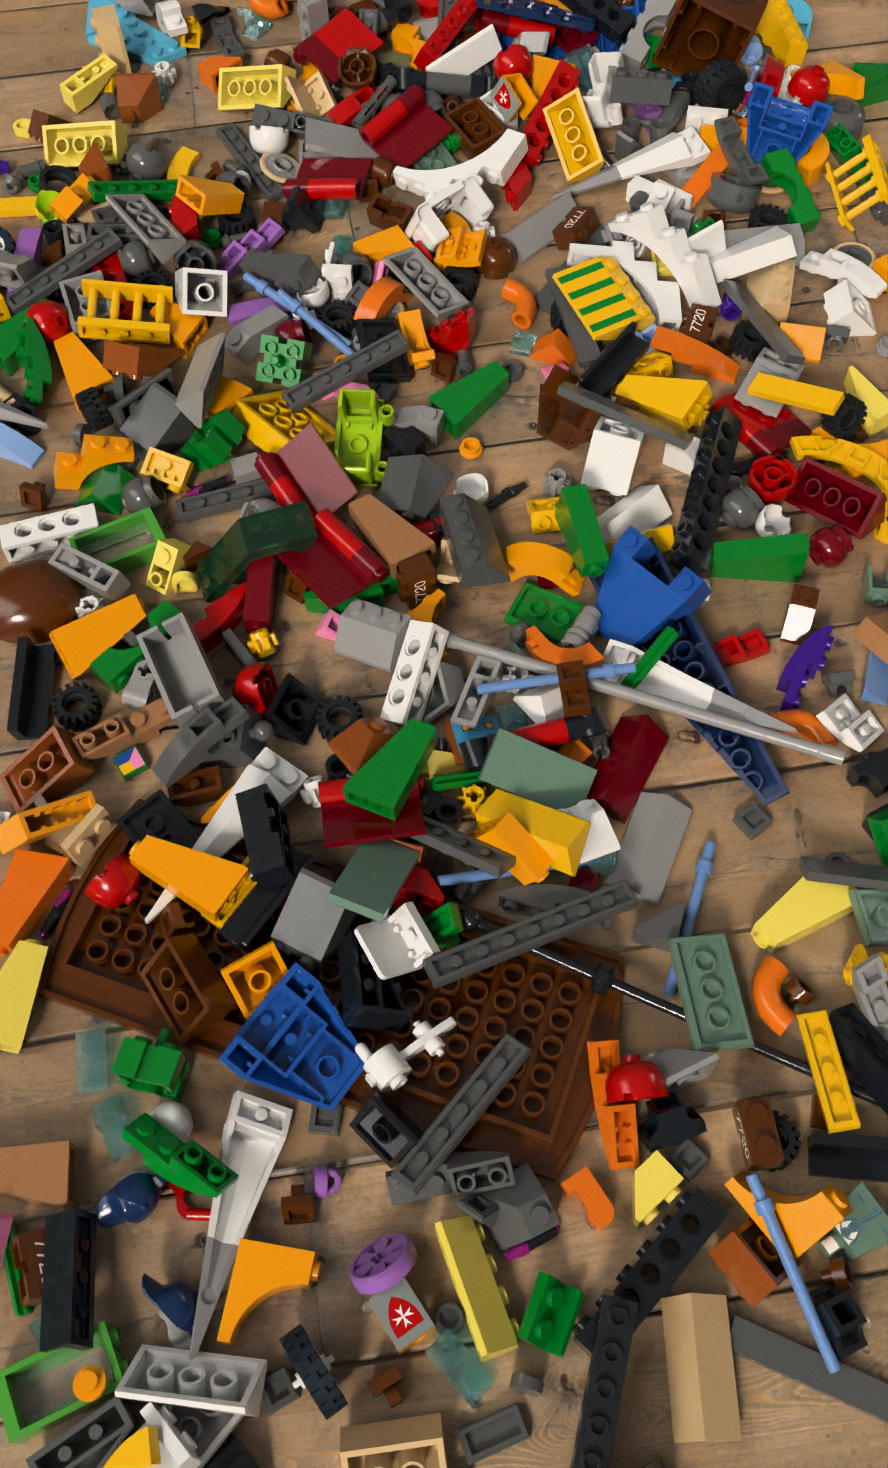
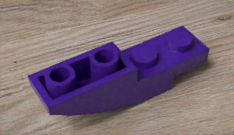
M826 625L809 636L789 659L776 690L786 693L779 711L791 710L792 708L797 709L803 695L798 693L799 688L805 689L808 679H814L817 670L823 671L827 657L823 656L824 650L830 651L835 638L830 636L833 626Z

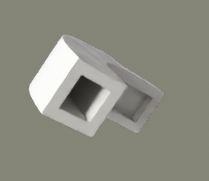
M166 0L155 4L158 26L162 33L169 37L188 33V28L177 0Z

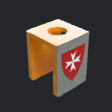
M521 73L502 75L489 94L506 122H510L517 111L522 120H526L538 104V99Z
M405 1278L390 1289L375 1294L368 1301L400 1356L436 1331L434 1323Z

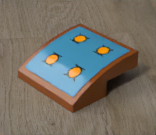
M491 713L484 715L476 730L451 723V718L445 719L443 722L456 765L463 766L465 765L459 748L460 743L485 737L486 735L496 733L498 728L502 729L498 714Z

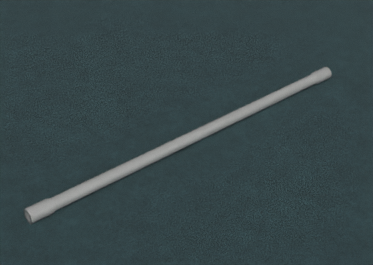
M449 632L445 647L502 661V663L542 675L557 673V667L554 664L470 640L455 633ZM601 678L586 680L588 689L808 754L819 760L842 766L846 750L823 743L818 744Z

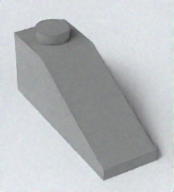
M272 304L236 325L226 336V350L231 356L247 367L259 353L261 335L274 336L276 326L287 320L289 316Z
M425 405L395 408L394 424L383 426V431L389 427L394 430H404L413 426L425 439V443L438 446L445 430L444 410Z
M62 542L48 561L51 566L113 602L121 600L131 585L119 570Z
M477 655L450 719L451 723L476 730L497 695V692L478 695L477 684L502 681V676L504 675L502 661Z

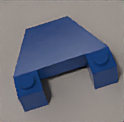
M632 526L624 532L613 546L595 608L601 613V619L598 622L599 628L597 629L599 634L608 641L612 639L638 648L652 639L653 635L667 626L671 627L674 625L673 622L679 618L695 612L712 591L703 579L687 567H684L668 586L646 570L643 566L657 550L646 536Z

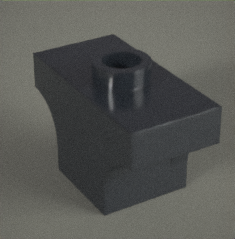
M299 185L292 188L281 217L293 231L306 229L312 234L318 232L324 217Z
M413 426L404 430H394L389 427L382 431L383 445L389 452L390 457L419 454L426 456L425 439Z
M888 748L877 754L871 752L864 756L861 762L852 766L846 777L848 783L852 787H866L875 798L887 793Z
M673 1091L668 1093L669 1096L645 1102L648 1116L645 1123L638 1127L637 1130L640 1140L650 1153L668 1146L678 1145L683 1140L707 1131L703 1118L693 1107L685 1108V1104Z
M829 1282L809 1293L838 1361L868 1345L863 1333V1325L867 1320L849 1290L841 1293Z

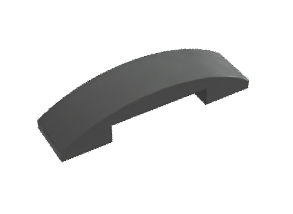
M228 16L209 20L221 55L244 57L245 52L234 36Z
M734 116L716 119L714 126L719 145L726 161L736 176L749 186L768 182L770 178L762 164L754 163L741 141L740 135L742 130Z

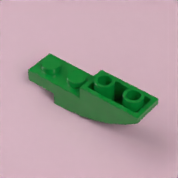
M841 123L823 133L829 142L830 151L840 166L862 152L861 144ZM865 159L847 171V175L850 177L865 167L869 160ZM869 173L855 184L857 186L865 184L871 180L873 174Z
M26 317L23 324H19L17 328V337L20 338V344H18L16 349V357H19V367L25 368L24 379H27L23 397L26 399L27 404H31L37 409L42 401V393H45L52 383V372L43 337L33 319Z
M388 573V577L382 583L374 584L332 610L341 614L354 598L385 606L384 597L397 593V589L400 586L397 579L393 580ZM311 590L303 593L305 608L308 612L325 614L330 610Z
M146 1112L123 1128L122 1138L144 1155L142 1164L180 1188L199 1195L217 1198L238 1180L239 1175L196 1141L192 1139L185 1144Z

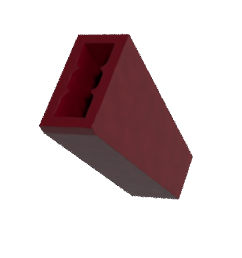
M250 532L243 617L247 634L267 627L269 633L272 632L281 569V560L272 552L273 548L278 546L275 533Z

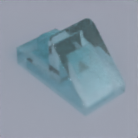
M239 6L237 15L243 17L242 22L245 23L242 32L243 36L257 41L272 29L274 24L254 12Z
M120 1094L91 1108L94 1125L101 1133L113 1162L116 1163L138 1151L122 1138L123 1128L132 1121Z

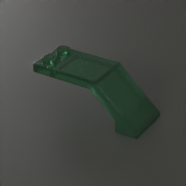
M301 501L238 518L196 566L205 602L211 603L217 600L253 560L292 549L303 554L318 538L307 502Z

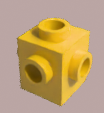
M193 16L183 17L188 33L176 36L179 37L181 47L200 48V39H203V27L199 25L198 18Z

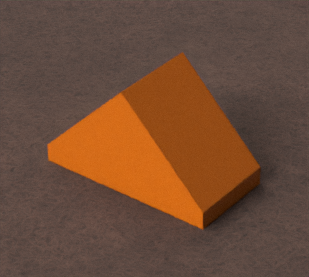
M558 328L536 340L530 359L551 364L563 363L567 367L573 368L576 355L570 340Z

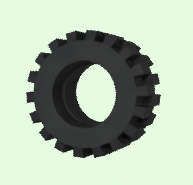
M720 58L718 61H713L711 65H707L705 70L699 74V78L694 83L695 87H693V99L701 107L729 109L728 114H731L734 109H737L740 102L743 101L744 95L747 94L745 84L748 78L733 61L728 58Z

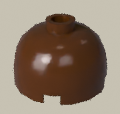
M355 46L347 49L342 58H339L337 66L339 77L344 85L352 91H357L368 85L372 86L378 72L374 55L364 47Z
M501 237L487 238L481 266L474 267L475 271L478 274L479 272L484 274V278L489 280H499L508 277V273L511 271L513 273L516 266V254L513 246L509 241Z

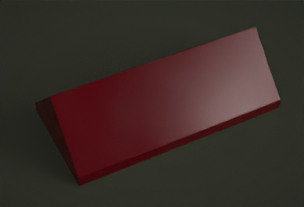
M804 457L797 471L796 486L791 495L784 500L785 502L831 525L837 523L846 533L861 540L885 521L886 494L815 460Z
M648 714L620 718L608 741L610 755L605 759H601L600 755L594 766L597 773L586 800L595 799L608 817L624 824L669 740V737Z

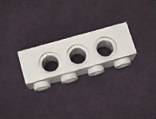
M94 503L11 522L0 525L1 546L9 563L56 551L61 542L71 547L68 538L101 526L100 519Z
M410 620L380 718L399 727H403L412 718L422 721L449 631L434 623Z

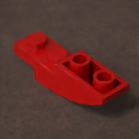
M766 54L757 80L759 83L775 87L774 97H777L780 91L785 61Z
M368 85L357 90L336 105L325 118L333 119L335 124L355 128L352 120L362 109V104L371 98L379 86L372 89ZM385 90L381 92V94L377 97V100L381 97ZM371 105V106L369 107V109L365 112V114H364L365 116H366V114L370 111V109L373 107L372 105Z
M246 582L232 588L229 593L218 600L212 601L209 606L204 608L207 617L193 625L205 654L223 641L222 632L229 628L233 631L243 618Z

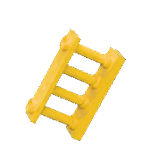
M870 134L862 138L864 144L862 152L837 169H834L829 162L825 163L827 170L825 177L832 187L839 211L838 221L842 227L847 226L851 232L855 230L852 221L854 217L879 201H885L888 205V172L880 148ZM865 159L869 160L865 167L842 182L840 181L839 177ZM869 173L873 174L871 180L848 195H844L845 189ZM872 188H878L875 191L876 194L849 210V203Z
M96 279L81 280L83 297H88L87 317L78 316L79 337L170 345V324L164 323L165 304H173L172 287ZM98 298L111 299L109 319L96 318ZM120 300L134 301L132 321L119 320ZM143 302L156 303L155 322L141 321Z

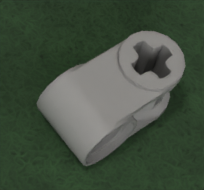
M146 660L140 661L135 666L122 694L123 706L140 709L155 701L159 689Z

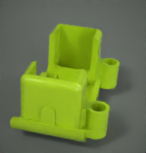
M342 388L339 390L338 421L336 422L334 456L355 487L378 488L379 482L383 481L387 462L381 461L383 426L394 424V409L391 405H384L383 399H377L376 391L373 389Z

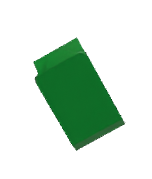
M448 902L422 918L439 949L460 943L458 933L464 929L457 903Z

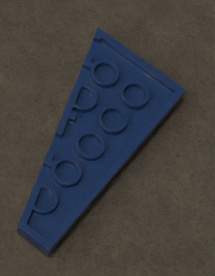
M477 0L476 7L502 12L507 15L520 16L521 19L527 21L534 19L567 28H576L583 33L593 32L597 20L534 0Z

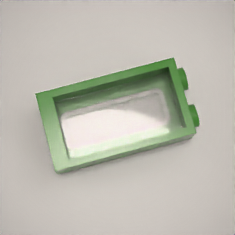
M150 507L68 538L72 548L119 570L123 575L151 564L158 540L166 539Z
M105 1320L95 1324L93 1348L81 1351L64 1347L47 1353L38 1352L0 1370V1413L9 1443L19 1445L115 1397V1389L130 1366L129 1360L127 1358L123 1359L119 1346L123 1345V1340L117 1326L112 1327V1324ZM88 1365L99 1366L107 1376V1386L104 1393L93 1402H83L73 1392V1380L76 1374Z

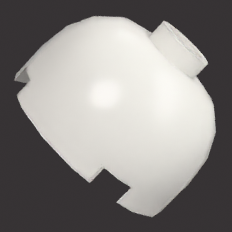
M249 126V138L252 148L263 155L268 152L283 153L288 146L289 129L283 130V128L261 126V129H257L255 126Z

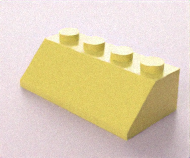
M283 64L219 68L218 110L254 109L255 104L283 108L292 96L286 89L287 84L284 78L289 75L296 79V70Z
M115 120L42 125L45 167L51 165H61L66 168L78 167L93 143H97L107 165H120L128 146L126 124Z
M469 1215L435 1223L436 1235L481 1363L518 1348L517 1339L519 1338L517 1334L519 1327L515 1317L509 1319L505 1306L510 1303L504 1286L497 1287L493 1274L497 1273L498 1270L492 1254L486 1255L481 1242L486 1241V1237L480 1222L474 1224L472 1216Z

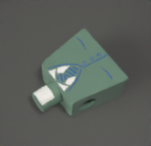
M863 1182L846 1195L849 1200V1206L853 1211L831 1229L827 1235L817 1241L819 1249L827 1258H831L839 1251H842L844 1256L849 1261H852L888 1244V1216Z

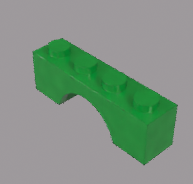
M788 148L766 153L761 161L763 168L770 178L766 184L782 188L791 200V206L787 211V224L800 223L803 234L814 231L821 219L820 212L813 203L811 193L805 186L803 176L797 169L794 157L790 154Z
M164 600L147 615L150 628L157 625L168 640L172 637L162 626V622L181 612ZM140 645L126 650L108 648L90 665L96 678L117 694L128 684L137 663L146 659Z

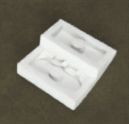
M846 693L838 697L816 715L819 721L837 739L859 752L863 751L885 731L870 710L861 714Z

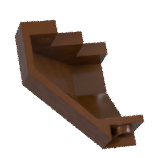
M555 364L544 385L540 383L537 434L567 450H571L583 443H591L597 422L601 416H607L557 395L559 385L568 381L578 386L579 378ZM608 394L605 397L632 410L638 411L639 407L620 396L615 397Z

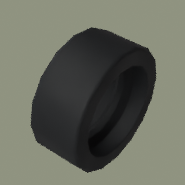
M47 166L39 175V192L46 190L60 193L61 191L52 189L47 183L57 180L71 186L77 180V176L73 171L64 166Z

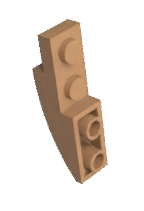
M161 697L123 718L118 713L71 739L83 760L97 759L123 752L134 745L137 747L160 736L159 730L174 721L171 719L165 702Z

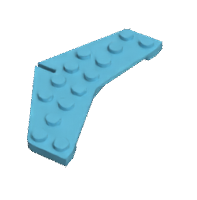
M89 0L85 36L90 45L96 46L94 36L97 35V31L92 30L89 19L93 17L91 8L114 4L128 58L155 66L160 61L170 63L187 56L186 48L181 47L178 41L136 18L133 12L125 11L115 0Z

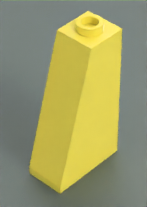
M803 876L754 924L750 934L759 947L773 953L854 912L848 893L858 889L854 886L807 881Z
M19 940L0 970L1 1051L19 1054L48 950V946L42 945V942L38 940Z

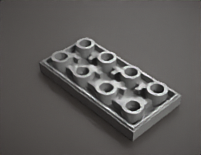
M306 117L305 150H309L312 153L328 154L335 158H372L374 161L379 156L362 140L359 129Z

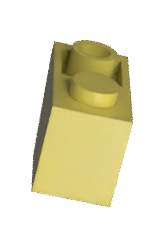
M175 538L158 540L145 585L164 595H168L173 589V574L179 571H187L183 556L191 546Z
M657 1150L635 1170L632 1176V1224L636 1228L642 1222L648 1226L660 1214L657 1207L664 1200L670 1204L682 1192L678 1186L684 1178Z

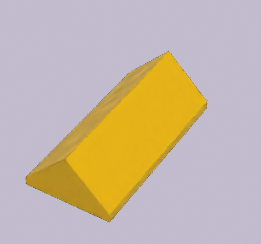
M576 88L543 108L569 183L582 181L599 172L605 163L580 89Z
M496 789L475 812L478 827L510 812L554 860L550 866L551 868L571 876H576L592 822L501 789Z

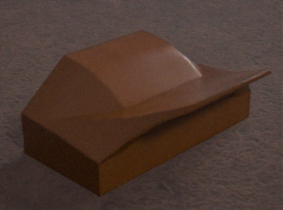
M219 765L193 769L168 788L169 800L179 807H191L215 801L225 793Z

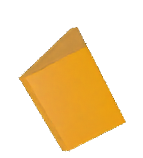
M783 322L778 323L779 328L804 355L805 359L803 362L819 364L826 328Z
M273 941L268 942L220 970L227 987L246 1020L273 986L288 971Z

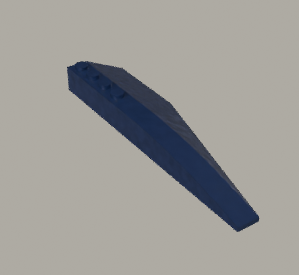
M651 537L649 540L657 551L643 567L668 586L675 579L676 574L660 545ZM605 573L597 577L589 576L598 595ZM696 611L688 616L684 615L673 622L674 625L671 627L678 632L679 636L659 660L744 703ZM664 629L654 634L652 639L637 649L646 652ZM686 718L765 806L790 793L764 741Z

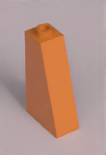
M16 848L0 890V957L11 954L19 940L25 941L29 939L73 876L76 868L69 857Z

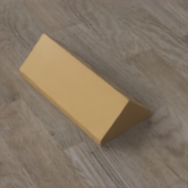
M686 1293L661 1298L674 1443L742 1441L727 1296Z

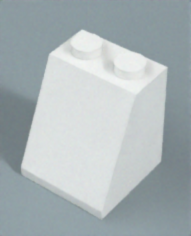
M186 267L175 271V296L182 314L227 317V271Z
M601 416L593 431L581 484H586L587 488L592 490L603 489L615 496H627L645 433L612 418Z

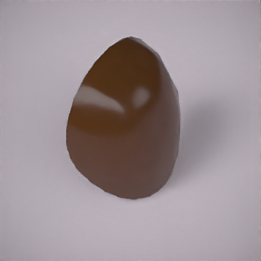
M49 557L29 558L1 570L0 640L17 644L18 637L28 636L35 645L50 641L51 639L48 634L51 631L70 623L76 614L75 607H78L80 599L79 583L48 563Z

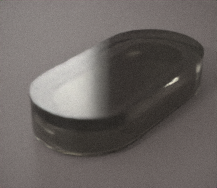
M442 852L433 854L426 862V869L437 885V876L456 873L452 856ZM457 884L439 887L445 899L455 894Z

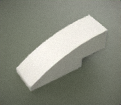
M636 175L627 184L625 201L629 202L636 191H644L650 195L655 183ZM660 179L656 181L676 189L667 213L672 214L681 198L685 199L684 211L691 213L692 194Z

